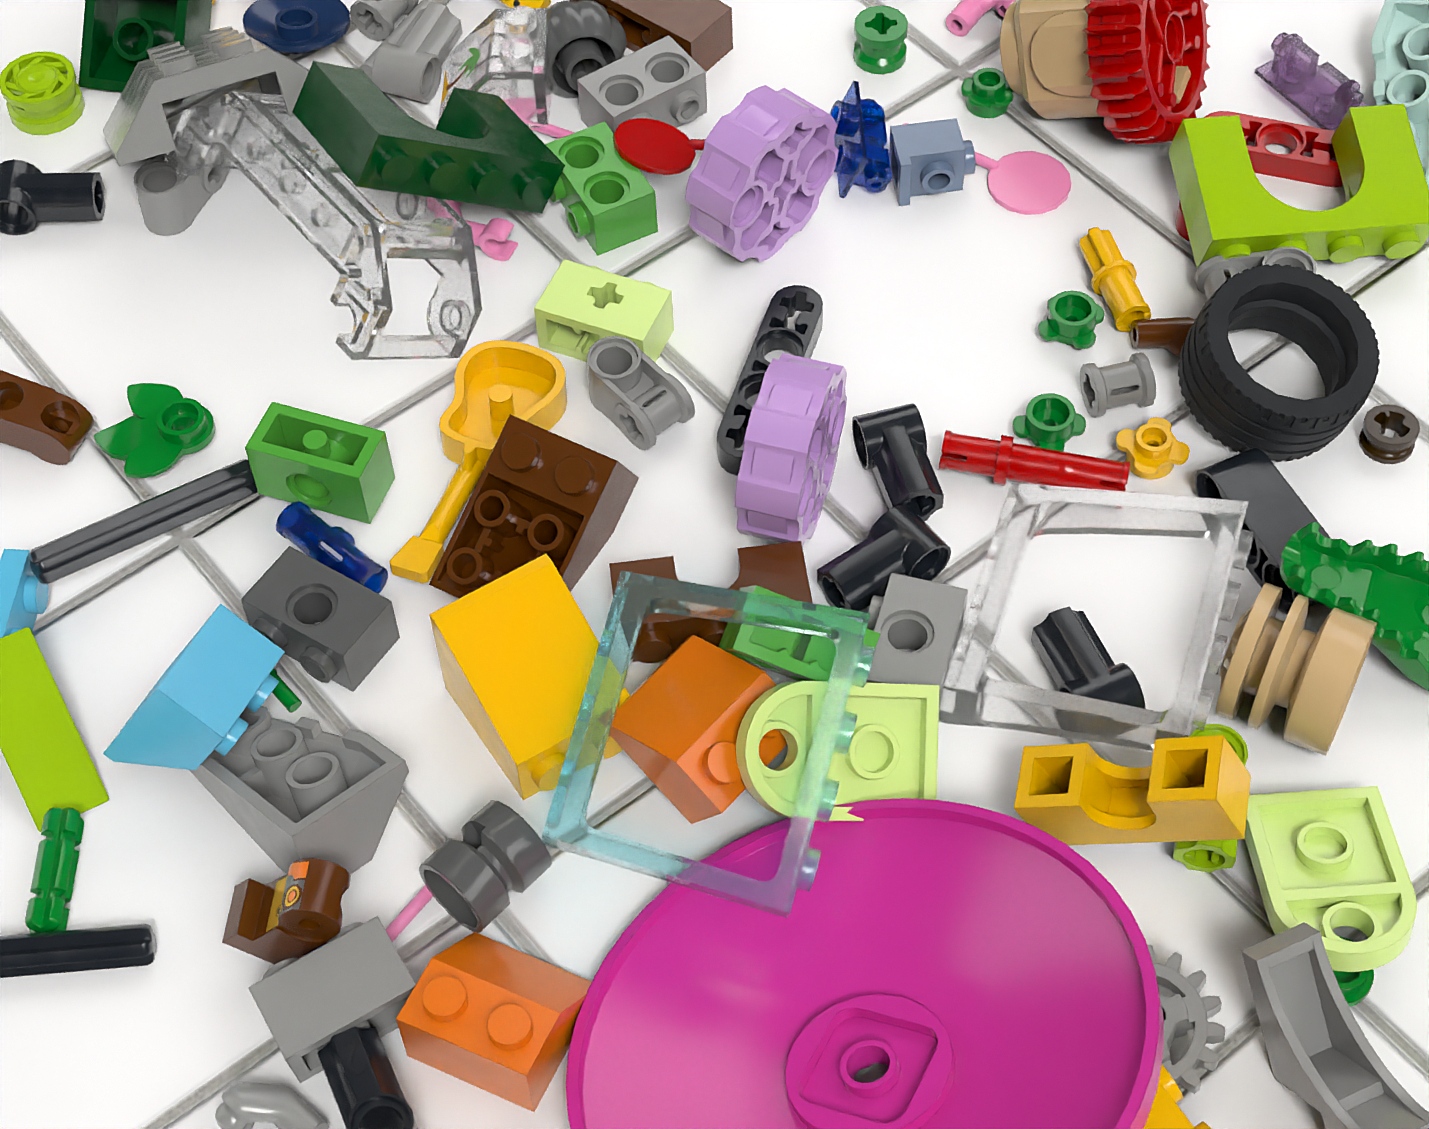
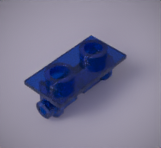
M853 81L843 100H837L830 111V115L837 124L834 138L835 147L839 150L834 172L837 173L839 197L844 199L853 184L865 187L869 192L879 193L887 188L892 179L889 150L884 148L887 143L884 109L873 99H861L859 82Z

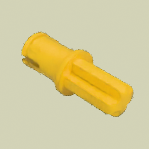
M1098 227L1089 229L1088 235L1080 239L1079 248L1093 274L1091 286L1095 294L1104 297L1117 329L1122 332H1130L1133 320L1150 319L1152 315L1149 305L1145 303L1135 282L1137 276L1136 269L1133 263L1124 260L1109 230H1100Z

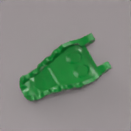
M1311 522L1294 533L1281 553L1280 575L1288 588L1312 601L1324 605L1331 611L1335 607L1376 622L1377 626L1371 643L1407 678L1429 691V561L1424 559V553L1417 551L1400 556L1398 555V545L1390 543L1380 547L1373 545L1371 540H1365L1354 546L1348 545L1343 539H1331L1320 534V524L1317 522Z

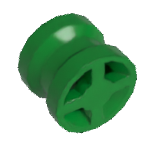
M878 5L866 8L855 18L854 35L857 40L854 43L853 58L856 65L863 71L882 75L893 73L906 62L907 46L904 40L907 37L908 21L901 11L890 6Z

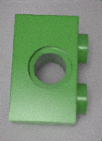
M271 402L245 446L258 494L371 524L395 480L385 431L276 402Z

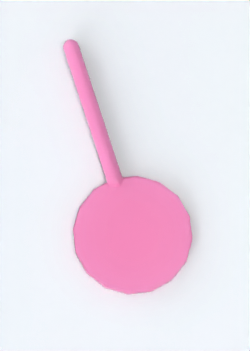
M1021 151L1003 156L996 161L975 152L976 164L990 170L987 176L988 192L996 203L1008 211L1024 215L1043 214L1058 208L1066 201L1071 190L1070 173L1060 161L1050 155L1035 151Z

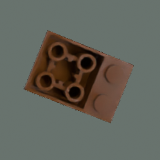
M510 414L429 585L460 599L532 560L547 554L571 592L612 536L639 477L613 458Z

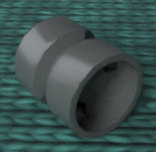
M491 800L462 827L463 841L448 839L419 867L423 882L437 902L461 925L477 933L483 931L510 905L508 895L510 890L523 893L552 865L551 855L535 830L512 808L495 800Z

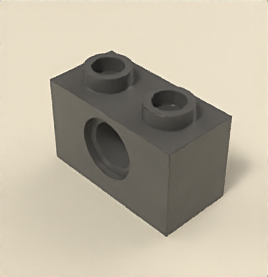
M291 546L282 553L241 598L248 623L251 627L285 651L284 654L300 662L305 671L313 678L323 683H329L332 680L352 692L356 690L400 638L391 600Z

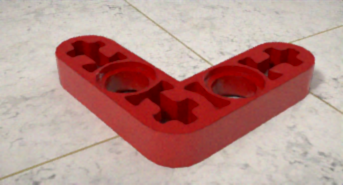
M1217 111L1205 116L1239 115L1246 145L1247 141L1254 142L1253 146L1247 145L1254 173L1326 187H1343L1337 161L1329 159L1336 158L1331 142L1335 131L1231 111ZM1273 143L1288 146L1293 152L1289 154H1276L1267 150L1265 146ZM1304 152L1311 153V156H1304ZM1179 200L1176 230L1180 236L1190 242Z

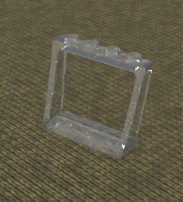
M1010 483L944 683L939 722L1033 732L1150 752L1154 750L1155 739L1188 737L1191 727L1204 730L1214 695L1213 690L1201 687L1204 673L1218 675L1228 636L1217 634L1215 630L1218 619L1228 622L1232 620L1241 583L1229 580L1231 568L1244 571L1254 532L1242 529L1249 501ZM1047 534H1112L1206 538L1213 542L1214 552L1173 707L1166 711H1153L998 680L987 675L1028 544L1034 537Z

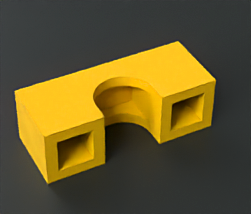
M1224 735L1155 739L1152 765L1142 768L1124 767L1110 763L1098 756L1089 743L1023 747L1014 809L1026 823L1041 829L1066 845L1244 839L1251 775Z

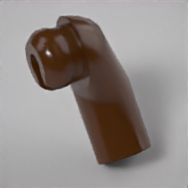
M1175 317L1133 320L1130 330L1132 346L1134 349L1165 348L1179 357L1186 335L1195 319Z

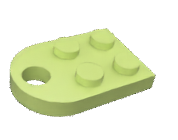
M791 681L777 685L755 700L746 712L739 727L736 740V760L741 779L748 792L764 808L777 815L799 820L864 821L862 818L847 813L853 807H839L835 805L866 800L899 798L937 800L940 685L834 681ZM775 729L785 737L788 751L784 762L775 769H769L760 759L759 744L767 732Z
M1378 786L1249 795L1245 841L1267 917L1275 935L1301 923H1307L1320 931L1332 970L1367 971L1381 967L1398 957L1411 939L1417 914V899ZM1341 926L1354 927L1362 931L1368 939L1359 942L1347 941L1337 936L1333 929Z

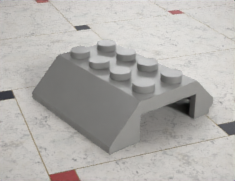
M232 26L203 33L200 35L203 44L186 49L184 45H180L179 41L159 45L147 50L150 59L137 63L103 128V133L119 167L177 150L162 104L254 77L258 79L263 96L281 92L288 116L291 117L294 116L292 113L310 69L243 32L239 33L238 30H233Z

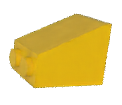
M547 554L429 614L445 688L522 800L541 790H553L566 782L575 771L599 758H611L623 750L601 724L630 695Z

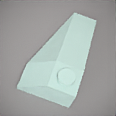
M1385 0L1371 39L1372 56L1375 61L1374 99L1376 106L1405 105L1429 188V0Z

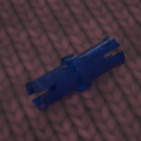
M300 501L293 502L280 513L276 522V531L295 544L307 556L378 594L383 590L388 579L387 569L374 562L356 547L354 537L344 528L339 526L331 527L313 513L306 504ZM323 541L342 556V561L324 548L321 542Z

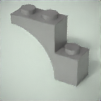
M1304 922L1241 951L1274 1078L1321 1112L1325 1129H1429V1112L1391 1074L1357 1023L1338 985L1320 931Z

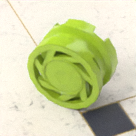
M33 52L11 61L0 74V90L3 98L7 101L6 105L12 124L20 131L31 135H49L65 130L75 124L81 117L85 102L79 84L76 83L77 78L72 62L65 56L54 52Z

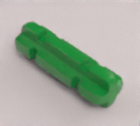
M53 807L44 815L41 835L46 836V839L42 840L38 846L30 892L36 895L28 901L25 924L29 928L30 933L66 930L70 909L65 908L64 905L69 903L72 898L80 852L74 848L81 843L84 829V821L80 817L79 811L74 808L67 807L62 809Z

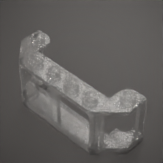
M232 91L220 96V102L209 107L194 106L183 110L173 135L177 150L166 154L164 159L166 163L179 176L198 177L201 167L240 169L339 272L340 277L330 301L335 306H348L353 315L354 325L352 333H339L335 343L351 360L444 359L461 357L483 309L472 227L447 202L438 198L356 187L295 115L284 118L281 123L272 114H288L282 95ZM332 173H339L386 221L376 218ZM387 258L424 259L441 276L427 307L426 319L431 335H383V331L393 311Z

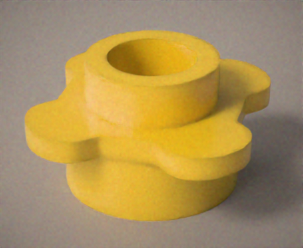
M1153 417L1147 421V424L1135 430L1123 429L1117 434L1116 447L1126 452L1125 461H1130L1129 470L1135 475L1144 479H1160L1172 471L1174 464L1182 465L1188 460L1190 449L1187 444L1179 442L1171 432L1172 425L1168 420L1161 417Z

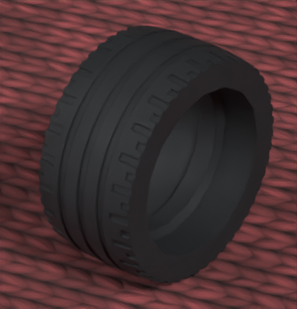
M1267 264L1262 267L1255 266L1252 269H1245L1241 273L1238 272L1222 284L1207 300L1184 340L1178 361V377L1180 378L1178 382L1181 387V394L1185 398L1186 406H1189L1192 416H1195L1198 424H1201L1207 433L1209 432L1215 440H1219L1222 445L1232 448L1235 452L1242 453L1258 448L1270 460H1275L1276 462L1298 460L1318 452L1333 441L1357 414L1367 400L1378 375L1380 359H1378L1380 355L1379 343L1375 337V330L1372 329V323L1367 319L1364 310H1361L1357 301H1354L1349 293L1344 292L1343 288L1335 285L1330 279L1327 280L1322 275L1313 273L1311 270H1304L1297 266L1291 267V265L1281 266L1280 264H1274L1269 266ZM1256 328L1278 333L1300 346L1317 365L1325 385V397L1302 400L1278 395L1254 381L1236 360L1228 339V332Z

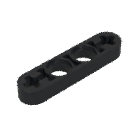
M802 285L784 287L777 291L770 301L717 432V458L720 466L728 473L735 476L739 474L743 450L735 448H740L743 445L746 427L753 408L746 401L752 395L760 392L764 374L770 364L764 358L765 355L779 349L787 350L799 357L808 359L812 357L823 326V301L821 296L812 288ZM796 311H801L795 323V331L789 329L788 317H793Z

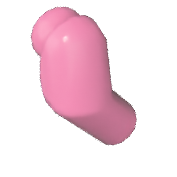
M961 0L947 16V28L954 35L963 37L968 34L992 7L1004 18L1008 7L1016 0Z

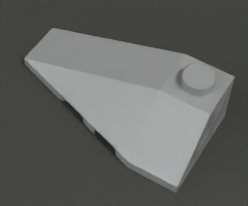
M260 706L255 713L247 707L244 709L239 717L249 725L225 756L213 750L196 770H189L286 874H288L289 866L294 861L315 858L336 863L345 868L350 875L373 859L409 773L404 759L367 733L349 729L344 736L322 731L317 720L301 717L293 724L271 718L268 708Z

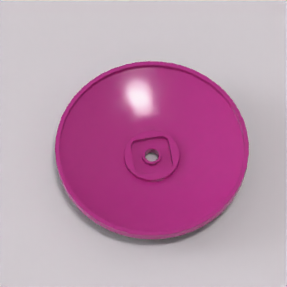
M881 799L835 805L839 807H853L847 813L862 818L864 821H809L787 818L765 826L729 843L698 862L669 884L625 929L603 960L582 1003L575 1022L568 1053L566 1098L570 1129H1143L1158 1088L1163 1059L1164 1019L1154 965L1146 940L1131 910L1113 885L1080 854L1041 829L999 812L942 800ZM874 1063H882L889 1066L885 1075L874 1082L860 1083L854 1080L855 1075L860 1069L868 1068Z

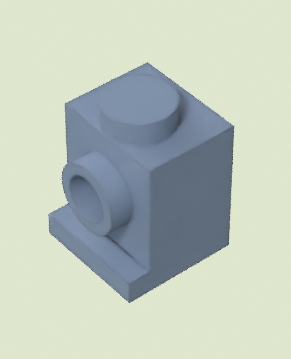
M957 118L890 126L889 171L899 206L910 205V197L963 190L964 175L975 173L974 146L971 140L963 141Z

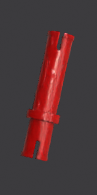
M945 430L939 469H950L994 477L993 483L1005 485L1006 479L1116 498L1118 501L1124 500L1130 461L1121 462L1013 443L1014 437L1001 435V440L999 441Z

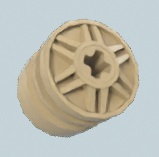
M1265 583L1255 602L1239 619L1225 653L1219 673L1221 685L1216 714L1232 720L1236 716L1246 693L1255 696L1248 720V727L1258 730L1269 716L1275 704L1287 708L1283 740L1326 756L1357 682L1377 623L1334 607L1325 618L1317 633L1304 629L1308 612V598L1298 595L1285 621L1279 620L1275 616L1281 600L1282 588Z

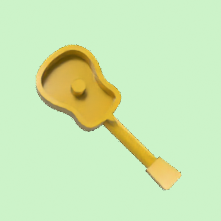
M495 340L478 344L461 357L455 372L454 399L442 414L439 422L443 453L449 460L459 464L420 536H412L389 561L393 575L419 583L429 582L444 554L443 544L471 496L510 414L545 430H550L561 419L567 407L565 369L561 361L555 356L528 344Z

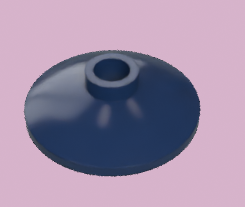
M257 0L248 7L243 15L245 34L275 51L292 54H304L311 50L328 46L343 37L350 26L349 10L340 0Z

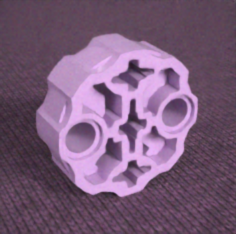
M764 85L748 92L741 103L732 112L722 116L705 140L700 160L689 176L685 201L690 204L691 216L688 225L691 229L741 262L749 257L759 262L771 258L789 238L801 231L818 208L823 189L834 173L839 152L835 147L834 135L837 124L834 118L826 111L786 88L775 91Z
M785 353L781 354L779 360L773 359L769 364L748 421L741 466L736 482L735 507L737 508V530L739 533L779 543L801 541L802 547L806 539L812 538L832 483L845 421L847 372L844 366Z

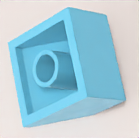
M220 603L166 669L103 754L113 762L196 770L213 750L225 756L249 725L239 717L246 707L255 713L279 681L270 675V672L285 651Z

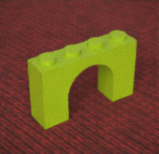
M1405 105L1349 107L1331 138L1345 190L1346 201L1345 204L1324 211H1309L1289 206L1275 198L1262 186L1251 164L1239 115L1183 119L1168 153L1196 269L1203 262L1215 256L1222 255L1224 259L1250 256V253L1269 251L1280 247H1296L1309 253L1314 260L1330 259L1334 263H1346L1359 257L1386 255L1390 259H1400L1418 253L1429 237V188Z

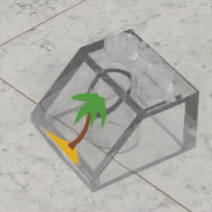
M515 6L510 9H495L450 52L447 57L438 122L453 88L457 87L498 95L529 128H547L549 126L552 95L549 79L548 26L546 22L549 8Z

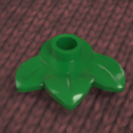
M139 383L127 387V398L133 416L96 433L94 440L101 450L111 458L122 461L126 460L124 466L126 477L148 478L169 470L182 455L192 454L206 447L213 439L216 427L210 411L194 399L183 398L176 387L157 383Z

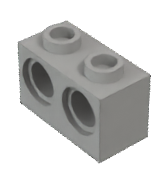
M669 35L577 80L581 121L587 127L605 121L613 134L619 124L629 119H654L677 128L707 113L706 71Z

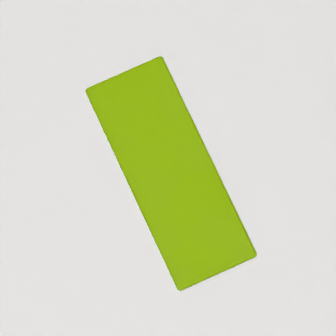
M25 627L0 638V749L38 831L41 832L44 815L49 809L53 807L62 809L71 807L78 810L81 814L109 801V796L29 627Z

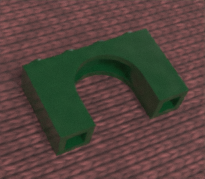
M313 61L292 111L356 187L542 214L565 167V164L498 95L454 87L437 127L433 129L397 108L362 70Z

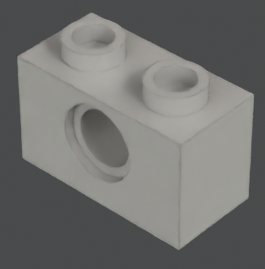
M891 573L884 597L874 595L869 606L865 628L880 633V637L863 683L940 685V715L965 625L968 589ZM907 648V649H912V650H915V651H912V652H904V651H900V650H898V649Z

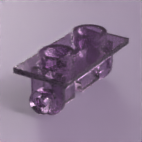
M1282 32L1277 35L1271 44V50L1275 52L1273 60L1256 68L1254 72L1322 129L1336 131L1349 107L1369 106L1363 101L1364 95L1360 92V84L1354 79H1349L1328 61L1318 65L1320 55L1304 43L1302 37L1297 33L1289 35L1286 32Z

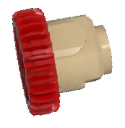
M1016 0L1008 7L1004 15L1000 34V55L1005 78L1010 88L1016 94L1023 95L1026 102L1038 115L1045 119L1104 117L1106 129L1111 130L1116 139L1123 140L1125 143L1158 144L1173 141L1182 120L1196 118L1195 110L1203 105L1200 92L1207 88L1204 75L1205 71L1210 69L1206 60L1207 49L1211 48L1207 43V29L1211 25L1207 24L1205 12L1209 4L1205 3L1204 0Z

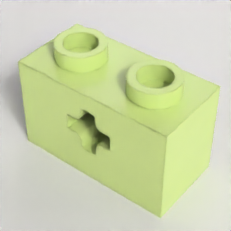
M566 259L562 261L534 307L539 347L587 362V354L590 347L596 341L604 337L620 336L633 341L642 352L656 363L674 331L671 290L658 287L650 282H640L606 272L595 266H586Z

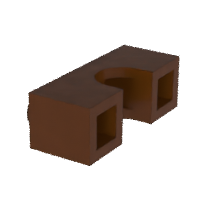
M795 541L737 548L738 578L729 588L714 594H700L684 587L677 578L673 556L610 563L621 663L637 661L643 663L661 662L667 659L692 635L719 647L740 588L758 585L813 607L802 542Z

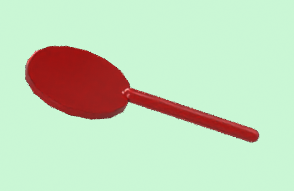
M647 118L629 119L619 124L613 135L614 148L624 160L636 168L662 175L679 174L689 169L696 156L695 150H704L706 140H690L686 134L676 127L659 120Z

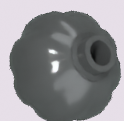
M564 0L550 6L548 11L539 17L530 28L528 35L530 49L527 54L529 69L535 79L545 85L553 94L563 98L579 97L578 79L625 57L624 52L627 46V38L624 28L615 17L609 15L607 10L596 1L579 0L571 2ZM557 59H558L559 64H560V66H561V68H562L563 73L560 71V69H559V68L556 66V64L553 62L554 60H557Z

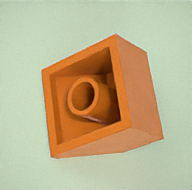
M692 635L601 726L690 824L722 814L746 789L736 760L738 730L746 712L755 700L777 685L765 671ZM775 729L767 732L759 744V756L766 767L787 745L785 737Z
M473 932L431 958L396 1017V1021L408 1057L535 1112L570 1047L575 1022L592 981Z

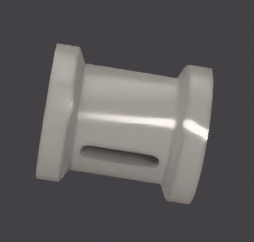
M357 0L350 8V16L362 34L372 40L381 41L392 33L394 29L393 24L400 16L409 14L416 7L419 0Z
M1144 353L1132 354L1127 362L1097 367L1095 363L1083 364L1080 369L1081 393L1086 409L1091 417L1104 416L1107 409L1138 403L1140 407H1147L1154 404L1156 398L1155 376L1149 359Z

